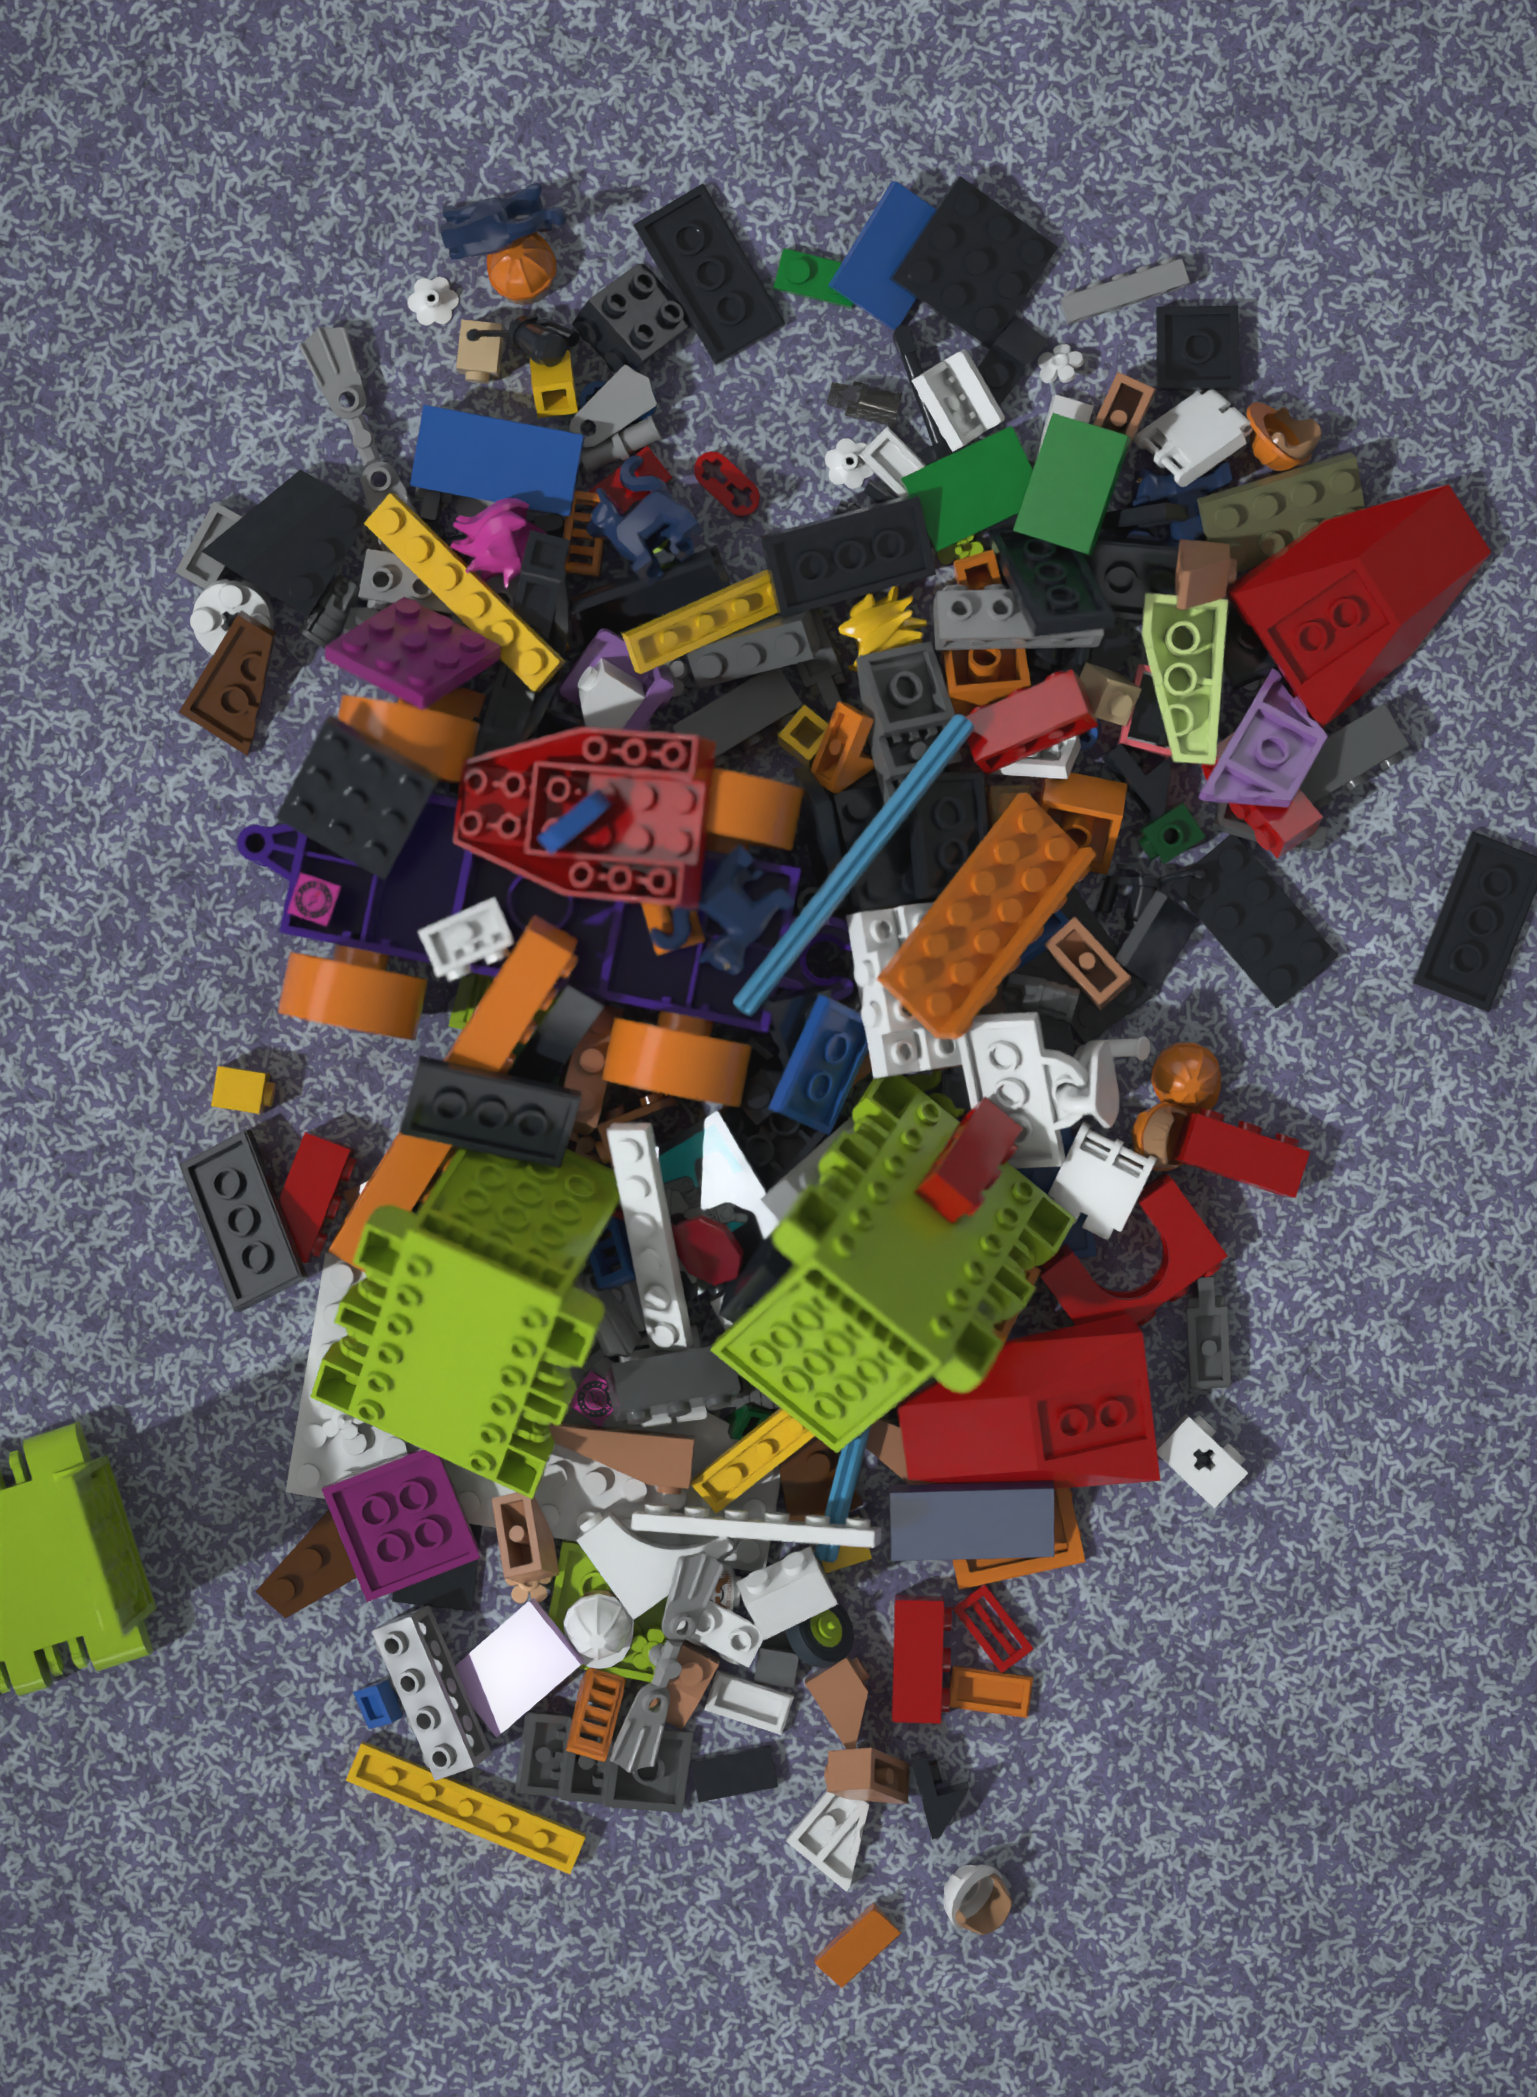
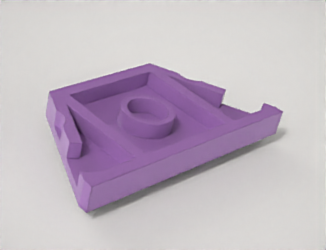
M1274 669L1270 671L1199 795L1201 800L1289 807L1328 736L1319 724L1308 716L1307 709L1299 698L1295 697L1293 699L1280 682L1282 676L1278 671Z

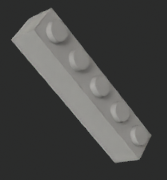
M1175 257L1160 261V266L1151 268V265L1142 266L1136 269L1137 273L1127 276L1126 273H1121L1113 276L1112 281L1104 284L1102 281L1093 282L1087 285L1088 289L1080 292L1078 288L1064 292V297H1061L1059 302L1067 326L1187 287L1190 281L1182 258L1175 260Z

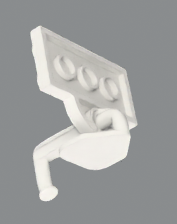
M1038 1012L976 1015L972 1019L973 1025L970 1030L962 1037L957 1038L971 1109L986 1097L1023 1128L1014 1141L1018 1149L1007 1161L1014 1168L1061 1167L1065 1161V1153L1060 1129L1070 1127L1081 1119L1082 1115L1092 1114L1104 1128L1112 1127L1119 1111V1090L1113 1058L1136 1057L1138 1060L1143 1061L1147 1059L1150 1053L1149 1039L1144 1036L1139 1039L1091 1040L1080 1046L1073 1058L1061 1051L1046 1050L1044 1048Z

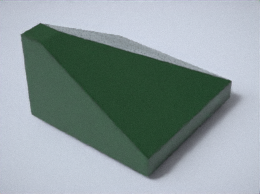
M750 1404L743 1405L724 1420L729 1423L728 1434L730 1439L741 1440L777 1410L761 1408Z

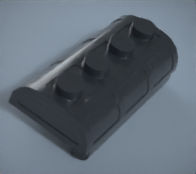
M717 545L693 553L682 562L676 559L660 564L664 577L650 587L644 580H640L637 574L573 597L570 596V623L581 653L584 652L597 632L603 628H607L623 638L622 634L730 586L731 584Z

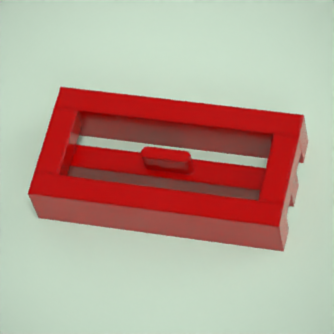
M986 1584L980 1585L978 1589L952 1607L1001 1673L1034 1649ZM982 1596L985 1597L1022 1646L1017 1651L978 1602V1599ZM970 1605L1009 1655L1005 1660L1001 1659L966 1613L965 1609Z

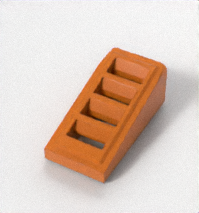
M575 491L571 516H565L563 538L571 540L565 565L566 574L601 578L605 540L592 538L587 533V530L574 528L575 521L588 523L591 521V514L576 512V504L596 507L600 502L597 493ZM573 537L595 540L594 548L572 545ZM571 554L593 557L592 564L571 562Z
M595 1668L587 1669L580 1681L566 1751L598 1761H606L626 1683L624 1677ZM588 1702L607 1707V1710L588 1705ZM587 1718L604 1723V1725L600 1726L583 1720ZM580 1732L601 1738L600 1743L579 1737Z

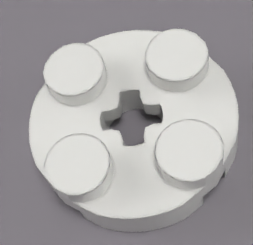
M229 579L218 580L210 584L195 602L190 624L199 643L212 655L230 628L225 624L226 617L223 613L226 611L233 615L242 610L273 630L272 616L274 612L272 604L267 595L253 583L244 580L241 582L228 581Z

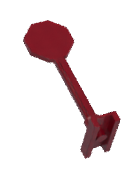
M569 1139L567 1149L576 1153L577 1142ZM620 1202L613 1216L625 1221ZM704 1215L679 1222L677 1226L671 1224L676 1254L690 1275L712 1285L735 1279L740 1275L744 1251L728 1226Z

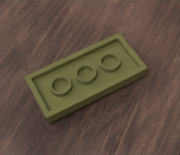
M1351 452L1197 499L1205 542L1229 544L1231 559H1237V572L1258 566L1323 520L1365 508L1357 458Z

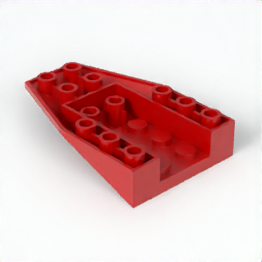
M1445 484L1323 520L1237 579L1234 584L1227 586L1226 595L1243 622L1253 627L1291 686L1288 692L1292 698L1298 697L1306 707L1308 716L1323 728L1415 652L1487 559L1491 551L1450 485Z
M580 727L463 760L460 775L453 843L563 895L698 909L716 742L694 735ZM599 788L612 805L563 846L549 854L537 837Z
M1129 1314L1011 1339L1003 1344L983 1380L967 1392L954 1391L937 1380L897 1403L906 1473L909 1480L938 1483L1053 1481L1054 1489L1161 1481L1143 1332Z

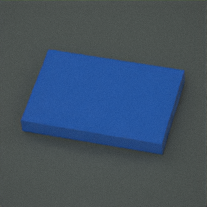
M891 181L828 286L886 327L895 331L902 323L916 298L889 280V278L935 208L897 181Z
M819 994L769 1105V1109L830 1135L869 1049L865 1025L860 1013Z

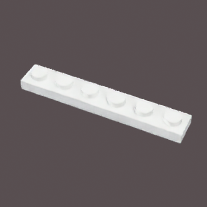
M613 1123L608 1128L607 1133L650 1350L687 1351L694 1342L651 1123Z
M645 1504V1510L632 1513L631 1530L874 1548L881 1544L882 1527L870 1526L871 1520L863 1518H846V1525L831 1524L830 1517L822 1515H806L805 1522L789 1521L790 1514L780 1512H766L765 1519L749 1518V1511L727 1509L725 1510V1516L709 1515V1508L688 1506L685 1507L684 1513L669 1512V1505Z

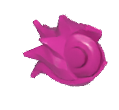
M506 498L498 500L476 516L465 517L459 515L456 518L459 522L454 521L453 527L465 533L467 538L453 541L451 547L475 558L466 569V573L481 570V578L485 582L492 577L504 575L505 588H508L510 582L520 575L530 530L546 534L534 524L526 521L529 504L517 498Z

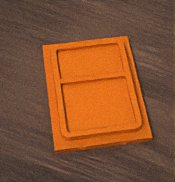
M1070 1488L1054 1489V1557L952 1560L958 1589L1086 1562L1081 1543V1532L1078 1529L1072 1502L1073 1493L1070 1491Z

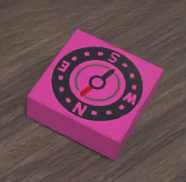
M300 873L287 913L329 926L341 886Z
M591 1370L575 1392L570 1406L600 1427H602L611 1414L613 1408L606 1379Z

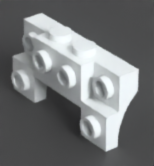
M935 902L859 912L846 916L855 966L854 977L858 984L862 1007L861 1018L865 1025L874 1079L962 1065L958 1040L936 1039L876 979Z

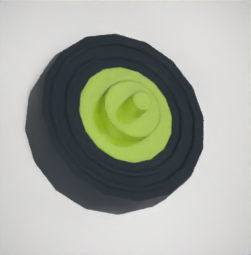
M838 1601V1605L786 1629L787 1638L792 1650L803 1662L812 1667L826 1668L845 1659L852 1650L854 1642L853 1624L847 1611Z

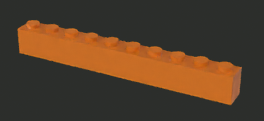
M534 915L443 1061L506 1074L516 1058V1055L511 1052L518 1041L525 1044L537 1024L531 1020L539 1008L545 1012L555 997L557 990L552 986L560 975L566 979L578 959L573 954L577 939ZM398 1132L334 1235L328 1252L364 1272L365 1269L353 1264L365 1223L373 1211L383 1205H393L411 1212L417 1201L424 1204L436 1184L431 1180L437 1169L444 1172L455 1155L456 1151L451 1149L452 1145L402 1135Z

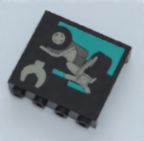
M728 1105L658 1146L656 1151L670 1223L677 1226L679 1222L704 1215L728 1226L744 1251L743 1265L780 1221L760 1200L768 1192V1189L729 1125L740 1117L734 1107ZM677 1256L687 1310L701 1303L697 1295L707 1289L712 1296L725 1289L728 1281L712 1285L690 1275Z

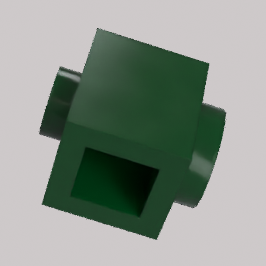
M1182 802L1176 803L1167 809L1161 817L1149 821L1138 829L1143 838L1138 840V843L1151 861L1158 858L1160 863L1163 864L1168 863L1206 837Z

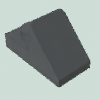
M786 1630L763 1640L758 1650L754 1682L794 1688L799 1657L792 1650Z

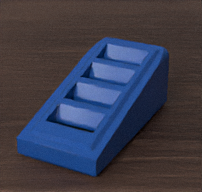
M612 1216L602 1234L611 1231L613 1237L603 1241L599 1239L589 1256L597 1287L604 1289H615L636 1280L626 1225L624 1221ZM616 1247L617 1253L607 1257L605 1251ZM621 1264L622 1269L613 1272L612 1267Z

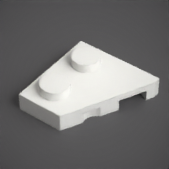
M826 1790L786 1838L787 1843L845 1891L851 1886L862 1832L868 1814L869 1802L844 1799Z

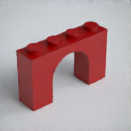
M1166 1172L1147 1184L1137 1200L1140 1208L1156 1228L1162 1243L1160 1265L1152 1278L1145 1284L1128 1291H1113L1100 1286L1092 1279L1067 1244L1061 1247L1043 1265L1035 1266L1041 1269L1039 1276L1075 1325L1127 1314L1130 1315L1137 1326L1144 1325L1156 1315L1158 1307L1166 1301L1174 1302L1183 1297L1189 1291L1188 1285L1201 1276L1209 1277L1221 1268V1261L1228 1257L1179 1187Z

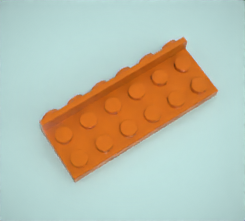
M1018 793L876 979L936 1039H957L962 1037L972 1027V1019L979 1009L995 997L997 993L996 987L1004 976L1017 968L1021 961L1020 955L1026 947L1042 935L1044 931L1043 925L1051 914L1057 912L1066 903V895L1073 885L1088 874L1091 868L1089 864L1097 853L1091 847L1080 848L1028 793Z

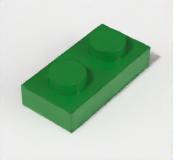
M783 248L773 290L849 309L853 308L852 302L828 286L842 262Z

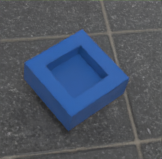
M388 1679L366 1685L353 1692L368 1729L391 1724L404 1717L398 1704L397 1695L392 1690Z

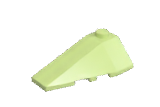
M1145 594L1142 638L1173 762L1215 765L1227 599H1219L1183 610L1177 609L1175 595Z

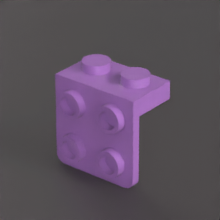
M603 628L597 632L560 683V693L581 707L578 691L579 679L588 667L594 668L599 660L603 658L642 683L645 699L622 730L646 732L650 725V717L658 707L660 709L665 707L673 695L674 684L670 669L663 664L643 674L635 672L624 639L611 630Z

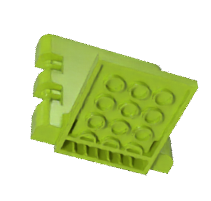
M903 1075L873 1079L853 1110L852 1116L855 1122V1133L849 1134L844 1130L834 1139L819 1162L818 1169L821 1174L820 1183L822 1186L815 1187L809 1183L797 1195L773 1232L775 1245L782 1253L795 1262L794 1266L773 1289L718 1337L710 1349L836 1453L930 1375H933L949 1389L958 1392H967L980 1383L1004 1344L1002 1340L994 1335L993 1324L1011 1319L1023 1310L1036 1289L1025 1279L1026 1273L1024 1270H1032L1033 1266L1043 1265L1053 1257L1076 1220L1075 1217L1008 1162L998 1166L1002 1174L987 1191H982L981 1194L985 1197V1200L972 1216L969 1217L964 1213L951 1224L914 1191L960 1122Z
M460 1147L417 1215L393 1205L377 1207L365 1223L353 1264L365 1269L364 1272L367 1277L349 1287L340 1301L334 1323L346 1328L348 1335L341 1337L340 1341L333 1343L322 1358L310 1397L533 1499L541 1484L555 1446L548 1425L551 1423L558 1426L561 1425L576 1391V1384L569 1368L574 1365L582 1368L605 1313L604 1306L600 1300L574 1286L587 1259L621 1202L615 1171L566 1149L561 1169Z
M80 1421L23 1440L24 1454L32 1479L29 1478L23 1457L18 1450L9 1453V1464L16 1484L6 1487L0 1468V1692L2 1694L10 1691L9 1677L18 1696L27 1695L53 1685L47 1663L55 1677L63 1674L64 1664L57 1644L64 1641L68 1642L72 1660L77 1668L87 1667L88 1661L81 1636L84 1638L91 1662L96 1671L151 1655L154 1652L144 1619L157 1609L108 1455L92 1459Z

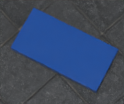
M423 405L410 486L492 502L506 498H517L529 504V509L571 516L585 435Z

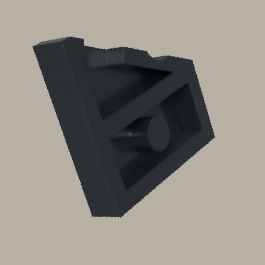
M819 985L770 996L761 1004L763 1011L771 1014L774 1027L770 1032L774 1043L779 1047V1057L784 1071L819 994L831 999L830 989Z

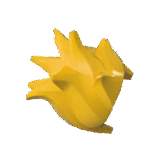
M898 586L892 587L887 596L875 602L871 593L867 594L863 600L851 608L849 612L851 619L839 626L841 634L855 638L858 657L922 643L921 638L924 634L913 630L927 626V620L910 617L913 614L912 610L904 612L905 608L913 600V597L910 596L897 601ZM856 660L854 664L848 666V670L858 672Z

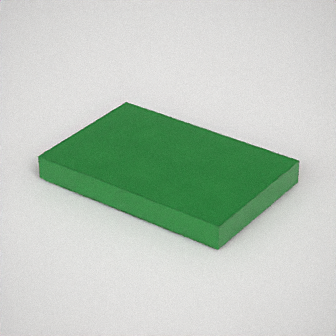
M1052 413L1013 531L1092 556L1131 437Z
M1010 426L902 477L901 482L908 495H919L928 539L935 553H938L1018 515L1033 469L1013 427Z

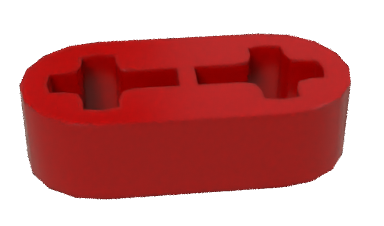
M710 451L698 457L695 462L694 473L701 487L729 513L736 517H748L756 512L760 504V494L758 488L750 479L719 452ZM706 461L710 464L719 461L722 464L719 471L727 479L723 485L714 477L708 480L703 478L705 469L702 465ZM732 484L740 492L749 489L752 492L749 496V500L752 503L751 506L747 508L744 505H740L738 508H735L732 505L735 497L727 488Z

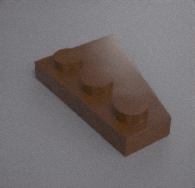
M241 610L185 700L179 713L248 756L254 741L276 632Z
M816 1436L778 1465L786 1512L790 1514L789 1521L805 1522L806 1515H825L839 1457L835 1451ZM856 1488L849 1512L864 1505Z
M330 1510L320 1518L255 1591L285 1619L357 1578Z

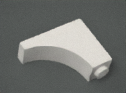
M612 1511L602 1517L600 1512H597L579 1526L583 1532L576 1539L633 1619H636L669 1595L678 1557L705 1551L713 1559L717 1560L734 1548V1542L731 1537L714 1536L707 1540L687 1545H669L653 1542L628 1529L616 1518Z

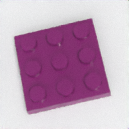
M403 597L326 645L325 660L424 710L500 660L501 645L485 638L480 633L473 632L457 624L446 616H442L420 605L415 600Z
M422 1448L326 1485L321 1489L367 1602L467 1564L482 1556L443 1458Z

